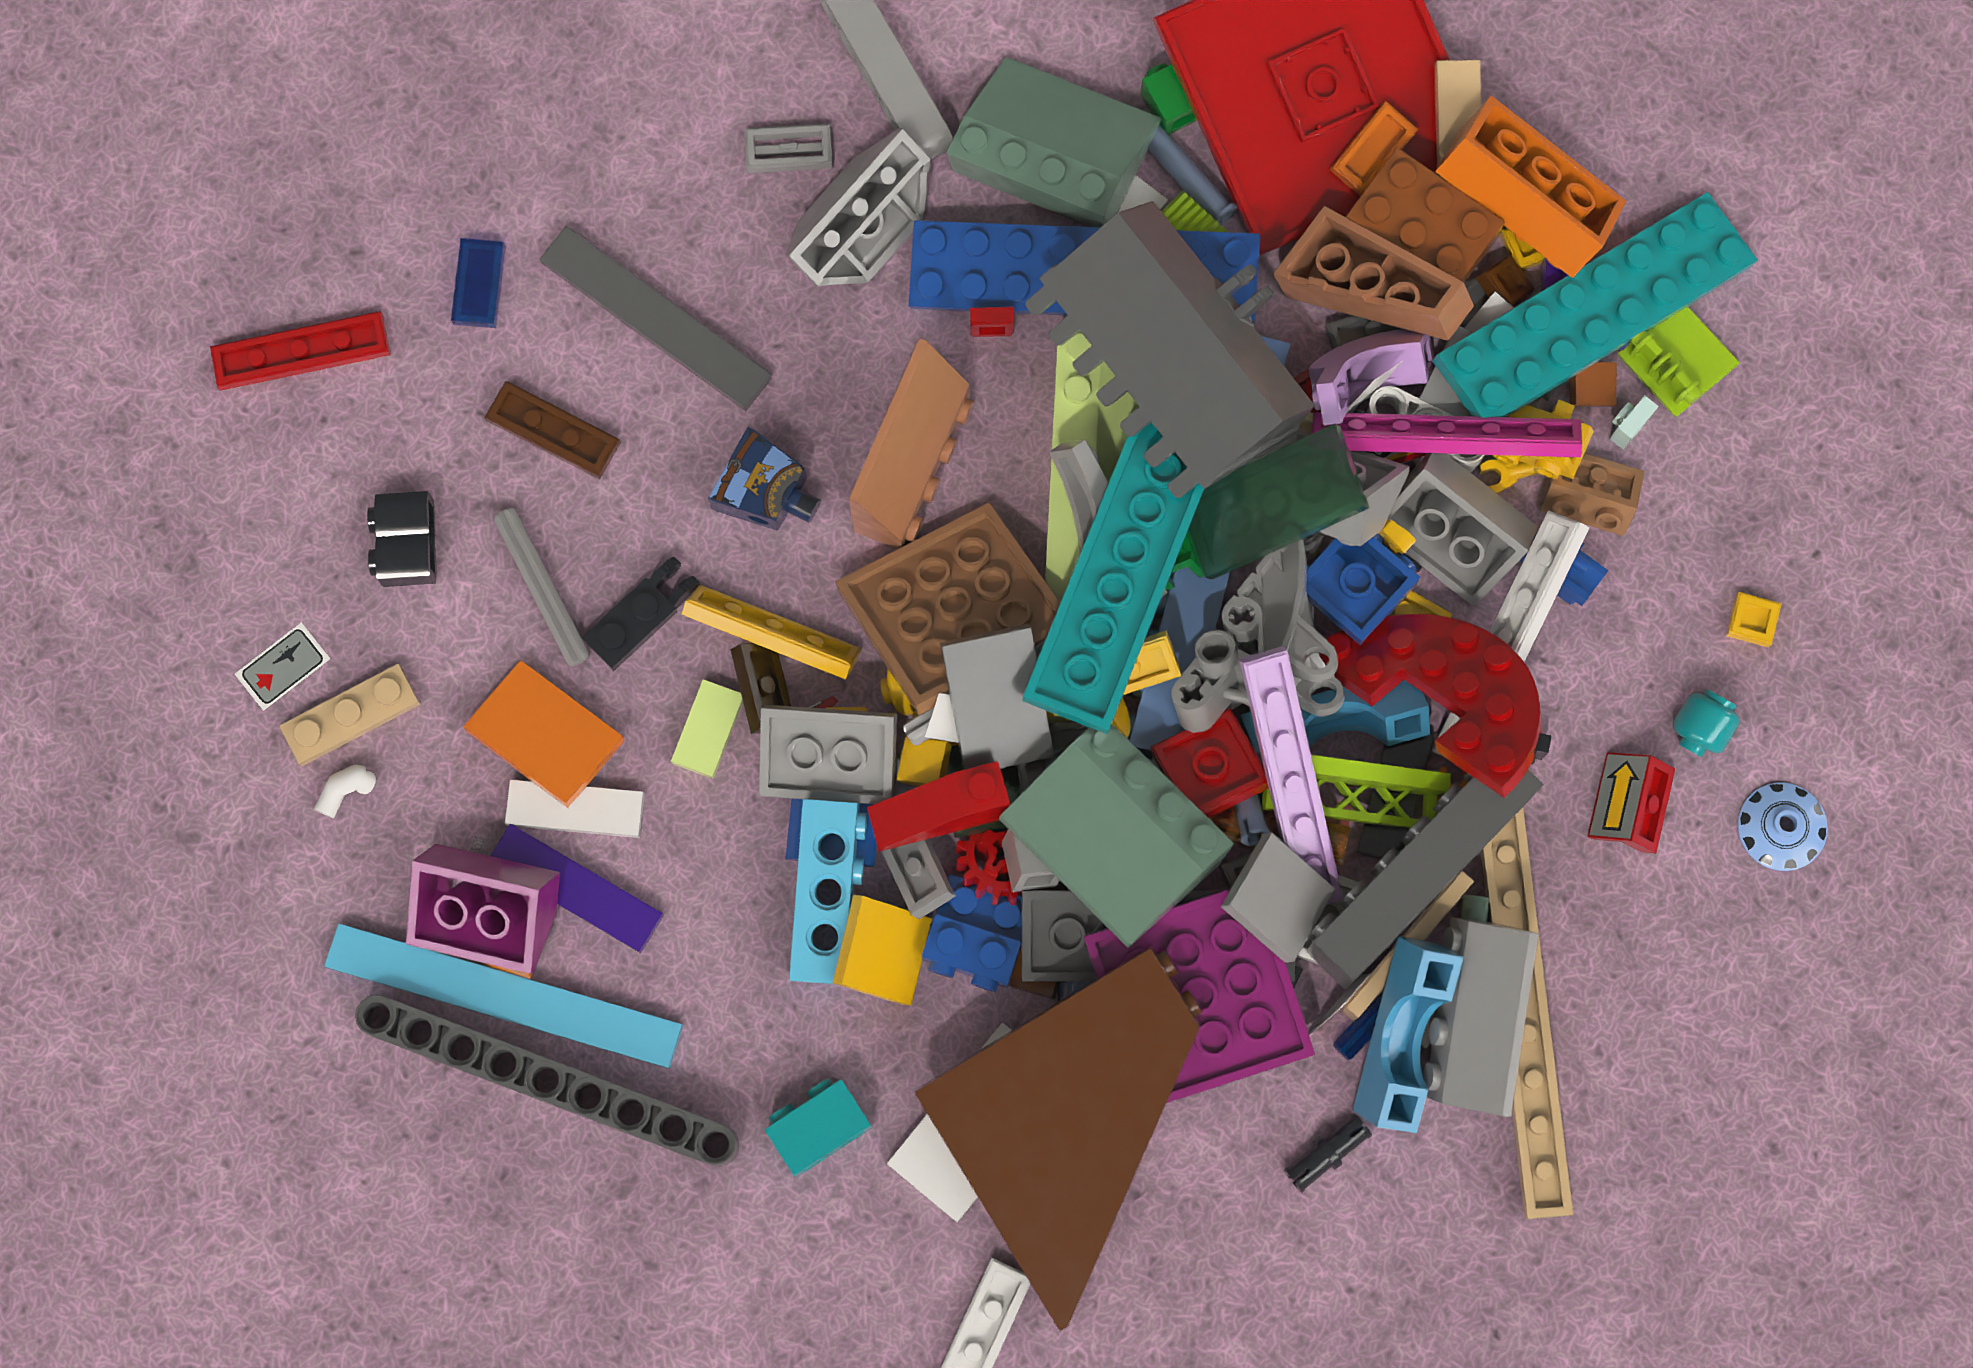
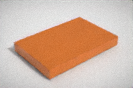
M521 660L463 726L465 732L567 808H569L625 741L620 733Z

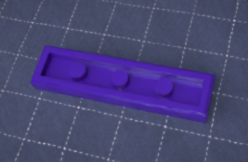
M512 824L508 826L490 855L560 872L557 905L640 954L664 916L660 911Z

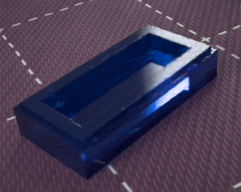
M460 239L451 314L453 325L496 328L506 248L503 241Z

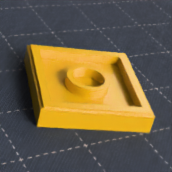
M853 895L832 984L897 1004L912 1006L922 963L921 956L927 941L932 918L924 916L917 919L908 910L865 896Z

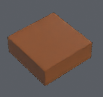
M1596 362L1570 378V404L1585 407L1616 406L1617 362Z

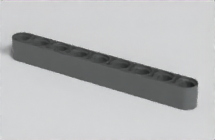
M368 996L356 1008V1024L360 1030L384 1042L710 1166H726L734 1161L738 1154L739 1142L734 1132L726 1126L385 996ZM379 1006H387L390 1012L388 1023L382 1028L373 1029L370 1024L372 1011ZM420 1022H429L432 1028L430 1039L422 1045H415L411 1037L413 1028ZM461 1038H471L474 1043L473 1054L467 1060L457 1061L453 1054L454 1045ZM512 1053L516 1058V1069L507 1077H499L495 1071L497 1059L503 1054ZM554 1069L559 1077L556 1089L550 1093H541L537 1087L538 1076L544 1070ZM597 1085L601 1091V1101L593 1109H583L579 1103L580 1092L586 1086ZM639 1101L644 1109L643 1118L636 1125H625L621 1119L622 1108L628 1102ZM681 1117L686 1122L687 1127L684 1137L676 1142L667 1141L663 1134L664 1124L670 1118ZM715 1133H723L729 1140L728 1151L719 1158L709 1157L705 1149L707 1139Z

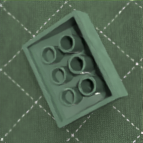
M1005 57L964 115L946 154L952 170L956 173L1089 227L1101 228L1118 213L1159 127L1161 118Z
M1111 724L1108 734L1092 728L1086 730L999 817V820L1128 948L1215 870L1234 844L1113 724Z

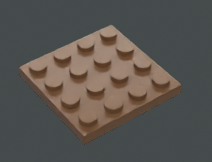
M990 502L835 581L838 593L918 715L935 707L939 693L949 694L940 648L941 642L1029 624L1035 646L1047 638L1060 606V601Z

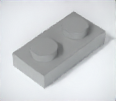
M929 839L882 851L912 916L920 919L956 896Z

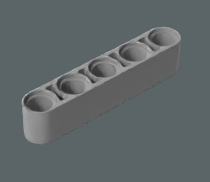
M820 0L825 13L893 130L903 129L930 160L947 152L953 140L952 134L875 1Z

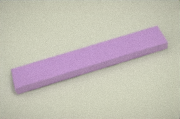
M1281 646L1241 658L1239 661L1280 839L1335 888L1326 905L1341 901L1343 896L1288 651Z

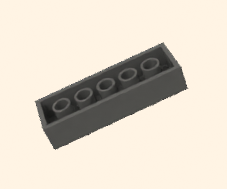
M1527 770L1517 786L1503 798L1466 773L1463 778L1468 783L1463 788L1458 783H1455L1433 807L1432 810L1437 815L1432 820L1424 815L1406 833V836L1401 840L1406 847L1400 853L1393 847L1374 866L1375 868L1370 873L1375 879L1369 885L1363 880L1359 881L1343 898L1339 906L1344 911L1337 918L1329 912L1311 931L1312 933L1308 938L1313 943L1307 950V953L1346 990L1539 791L1544 784L1535 775Z

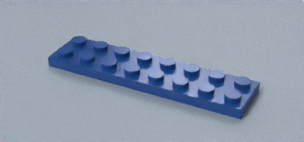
M914 221L908 306L911 309L969 312L970 308L1013 307L1014 313L1031 314L1025 306V302L1044 286L1039 278L1051 267L1062 262L1100 227ZM1176 230L1214 278L1217 277L1222 285L1242 268L1252 264L1257 271L1253 280L1232 295L1239 306L1257 291L1260 234ZM1057 301L1041 313V315L1068 316ZM1256 312L1251 315L1253 323L1256 322Z

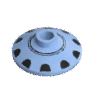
M1790 783L1768 784L1754 791L1741 807L1738 817V832L1741 843L1756 862L1767 868L1778 871H1791L1802 868L1820 854L1826 842L1828 827L1825 812L1818 800L1802 787ZM1781 817H1788L1792 820L1794 827L1791 832L1782 830L1779 824Z

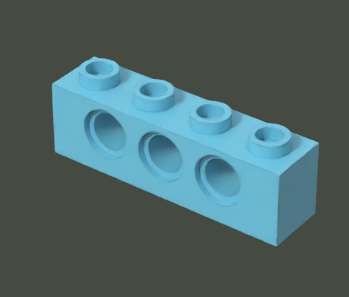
M803 799L789 981L832 984L853 899L854 885H862L864 858H856L857 840L866 839L867 813H860L859 803ZM835 833L844 840L845 851L840 858L829 860L822 854L821 843L827 835ZM828 878L837 881L842 890L839 901L834 905L824 904L817 894L819 884ZM822 924L833 926L838 933V942L831 950L819 948L814 941L815 930Z

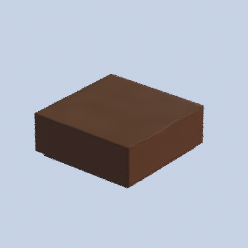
M1510 254L1476 278L1489 298L1496 292L1511 306L1535 289Z

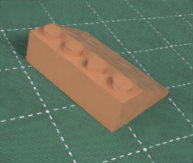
M919 338L849 497L854 532L895 549L905 546L907 540L911 542L916 540L924 518L918 516L924 501L932 503L941 481L940 478L935 477L941 462L946 464L950 462L958 440L952 438L957 424L965 425L974 406V401L969 399L970 384L928 341Z

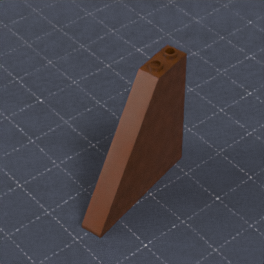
M1153 945L934 1077L914 1092L1059 1331L1067 1328L1201 1024L1197 1016L1202 1014L1203 1011L1196 998L1189 989L1183 993L1173 979V976L1179 973L1175 964L1165 949L1157 953Z

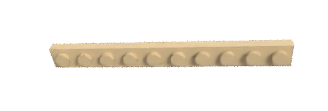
M1522 808L1480 852L1485 893L1490 901L1488 905L1489 922L1538 933L1512 1107L1524 1218L1526 1220L1573 1215L1524 809Z

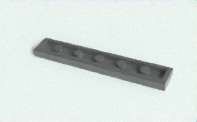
M565 226L540 257L541 264L744 411L748 410L772 379L771 373L567 226Z

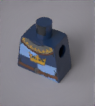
M747 427L708 498L711 509L719 513L774 530L780 529L788 513L810 523L821 503L820 499L801 490L807 479L805 468L750 427Z

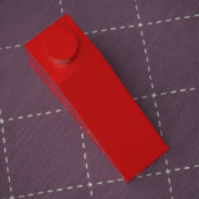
M996 761L951 773L871 805L867 809L878 851L880 852L999 821L1000 815L1010 806V801L999 762Z

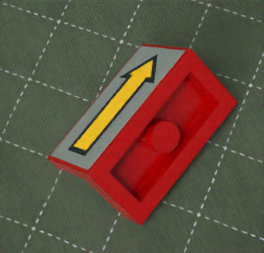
M1607 752L1587 837L1593 840L1622 842L1640 852L1656 854L1675 768L1652 755Z

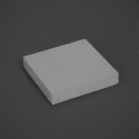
M1273 833L1263 834L1221 907L1281 960L1287 963L1295 961L1335 888Z

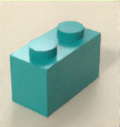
M830 1078L822 1081L807 1092L810 1100L796 1109L790 1103L769 1117L772 1125L764 1130L795 1178L872 1129L871 1124L842 1079L834 1084Z

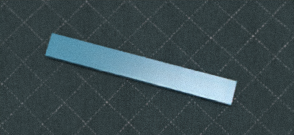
M339 923L324 967L668 1069L671 1067L683 1029L682 1024L431 950L407 945L397 940Z

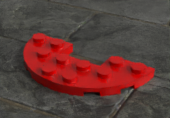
M1401 614L1386 616L1361 645L1343 630L1326 639L1337 653L1338 668L1334 676L1350 692L1373 707L1405 680L1460 718L1435 740L1438 753L1503 798L1524 777L1534 760V749L1542 729L1539 693L1527 665L1499 637L1479 626L1451 617L1429 614ZM1319 653L1323 663L1327 665L1330 658L1326 654Z

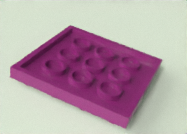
M1231 888L1174 906L1129 948L1109 928L1084 935L1097 978L1151 945L1154 946L1157 953L1165 949L1179 972L1173 976L1182 993L1189 989L1203 1011L1202 1014L1197 1016L1201 1023L1199 1031L1167 1103L1315 1055L1286 963L1221 907Z

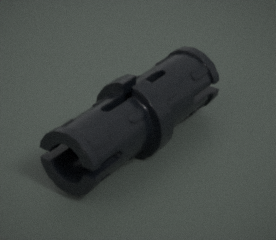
M1352 1113L1347 1120L1325 1138L1322 1136L1316 1138L1313 1141V1148L1289 1167L1283 1169L1286 1176L1292 1180L1306 1170L1304 1174L1293 1182V1185L1301 1193L1331 1167L1335 1170L1343 1164L1341 1161L1343 1157L1372 1136L1367 1126H1361L1350 1135L1352 1131L1364 1123L1355 1113Z

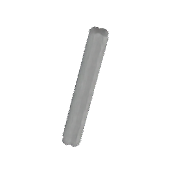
M507 508L500 511L494 516V521L567 664L572 667L583 663L589 658V652L514 508Z

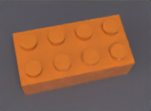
M1492 95L1486 99L1465 123L1435 171L1445 181L1505 222L1504 226L1510 229L1520 241L1528 243L1546 257L1552 266L1561 269L1571 278L1604 246L1626 203L1624 198Z

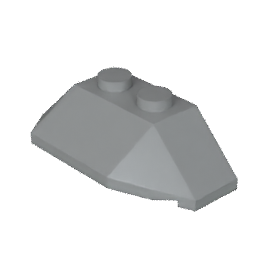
M901 128L855 157L798 220L786 256L816 286L868 283L912 234L914 221L924 220L927 172H929L930 158Z

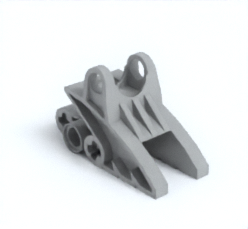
M1290 524L1274 544L1275 551L1270 549L1257 565V574L1252 572L1237 590L1238 597L1233 595L1222 610V622L1225 632L1212 630L1198 638L1195 644L1196 658L1175 682L1171 692L1177 719L1185 730L1191 732L1205 731L1218 720L1226 709L1231 708L1232 710L1242 703L1250 706L1239 659L1250 656L1248 654H1253L1256 650H1258V653L1281 646L1288 651L1300 708L1313 715L1329 716L1342 707L1345 696L1341 682L1334 676L1338 668L1337 653L1334 647L1313 628L1314 605L1308 601L1306 593L1307 569L1309 567L1307 566L1302 530ZM1247 614H1250L1251 621L1249 623L1242 621L1239 625H1236L1234 619L1236 616L1244 618ZM1319 653L1326 654L1330 658L1327 665L1323 663ZM1321 687H1330L1337 693L1335 698L1326 704L1315 702L1311 696L1316 689Z

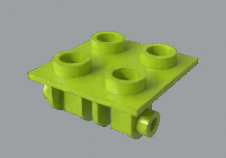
M1686 307L1649 331L1639 333L1624 350L1617 354L1675 418L1740 364L1689 307Z

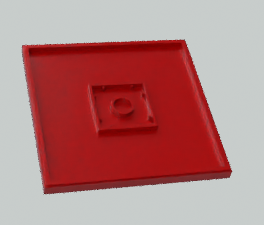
M1191 0L1152 19L1233 203L1237 205V212L1246 232L1258 233L1261 236L1259 256L1299 239L1324 206L1344 217L1347 216L1360 196L1329 169L1385 101L1418 128L1402 151L1437 174L1435 172L1437 169L1435 62L1450 61L1424 0Z

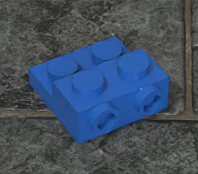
M1379 533L1361 546L1345 545L1335 538L1307 569L1306 593L1308 601L1359 645L1367 639L1386 616L1388 617L1420 579V576L1415 573L1417 568L1413 562L1399 552L1394 555L1381 544L1383 538Z
M950 874L948 880L956 896L938 908L921 956L922 961L929 963L927 970L941 976L953 978L955 971L971 976L970 984L984 990L996 992L998 985L1008 988L1022 945V897L1017 896L1016 905L1011 906L1007 896H1001L998 904L992 905V894L986 892L984 896L978 899L975 897L977 888L975 883L964 887L962 877Z

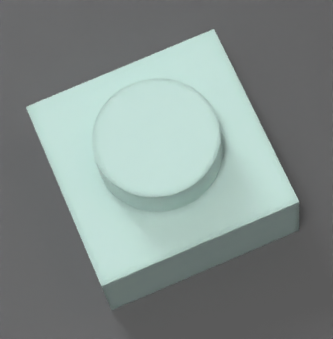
M1646 396L1635 407L1628 402L1612 421L1618 428L1610 440L1624 450L1659 406Z

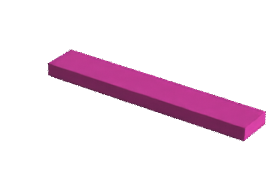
M1315 412L1313 413L1311 450L1581 457L1582 430L1581 420L1482 418L1346 413L1341 424L1324 425L1322 413Z

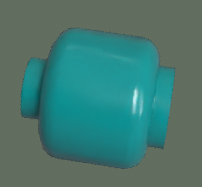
M1707 688L1703 694L1699 692L1691 693L1673 721V729L1682 736L1679 745L1700 757H1703L1706 750L1714 754L1722 753L1740 725V717L1734 712L1737 705Z

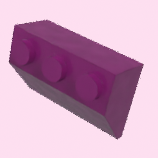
M434 844L412 860L406 944L531 974L535 971L556 916L560 872Z

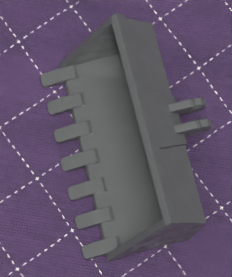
M1151 201L1118 212L1062 262L1051 267L1039 278L1044 286L1025 302V306L1032 315L1037 316L1056 301L1059 303L1068 316L1050 330L1049 337L1056 345L1061 346L1081 331L1092 346L1073 361L1074 369L1079 375L1086 376L1101 363L1105 362L1115 377L1097 391V398L1104 406H1110L1129 392L1139 407L1120 423V427L1127 436L1133 437L1151 422L1154 424L1163 438L1144 453V458L1151 467H1158L1174 453L1179 456L1187 466V469L1168 484V489L1176 498H1181L1199 483L1206 489L1295 435L1300 429L1299 425L1315 405L1254 329L1255 325L1249 319L1251 315L1273 297L1274 292L1269 286L1260 288L1241 306L1232 297L1239 289L1253 280L1257 271L1252 264L1242 268L1222 285L1217 277L1214 278L1157 205Z

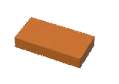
M1385 101L1329 170L1361 197L1397 147L1402 150L1418 128Z

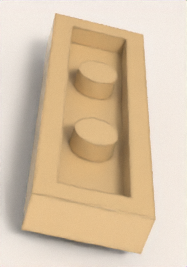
M396 664L279 725L298 764L302 767L421 704L402 667Z

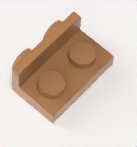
M1584 453L1573 479L1559 475L1558 479H1550L1541 511L1547 513L1549 510L1603 531L1625 535L1638 507L1645 471Z

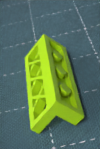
M1311 755L1318 787L1324 782L1333 783L1344 797L1333 808L1325 807L1322 803L1325 818L1411 829L1420 819L1409 818L1398 802L1409 793L1424 795L1422 817L1426 815L1432 820L1436 816V812L1432 809L1437 804V795L1446 793L1450 789L1451 774ZM1347 785L1358 787L1351 792ZM1268 788L1263 791L1262 809L1274 811ZM1366 788H1375L1386 802L1376 813L1367 812L1356 798ZM1389 791H1397L1399 793L1393 797ZM1347 804H1350V806L1354 809V811H1353V810H1346V809H1343V808H1344ZM1391 809L1396 816L1384 814Z

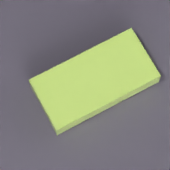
M702 680L671 759L672 764L714 779L743 705L741 693Z

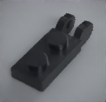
M674 556L656 569L649 580L645 578L582 637L584 642L613 671L678 612L677 608L700 585V582L694 576L683 580L673 590L668 599L658 590L680 569L681 563Z

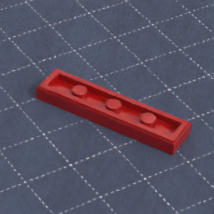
M381 311L210 346L216 384L220 391L391 355Z

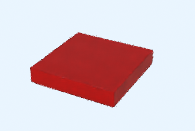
M1231 708L1226 709L1218 720L1205 731L1191 732L1183 730L1150 746L1151 754L1161 772L1207 818L1269 788L1264 766Z

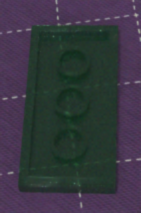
M1336 424L1328 426L1237 469L1204 489L1189 526V531L1205 578L1213 580L1370 508L1341 427Z

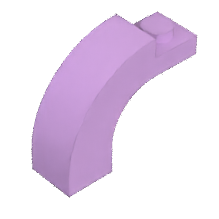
M1406 329L1392 330L1351 341L1318 358L1308 370L1312 385L1314 407L1316 410H1321L1323 424H1341L1349 410L1348 408L1376 378L1400 362L1402 363L1379 388L1428 383L1435 368L1430 336Z

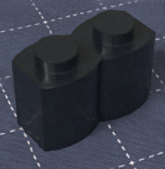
M428 491L375 494L374 507H368L367 511L370 533H376L375 549H370L368 552V566L371 576H376L383 587L436 584L434 499Z

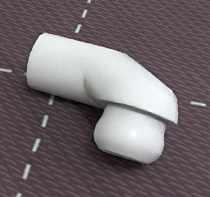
M358 764L332 774L328 778L314 810L334 819L345 795L355 790L363 794L371 792L376 783L375 774L371 771H366L365 766Z

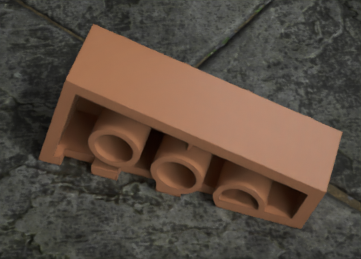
M1326 206L1321 209L1273 274L1287 298L1444 340L1451 338L1474 307L1464 282Z

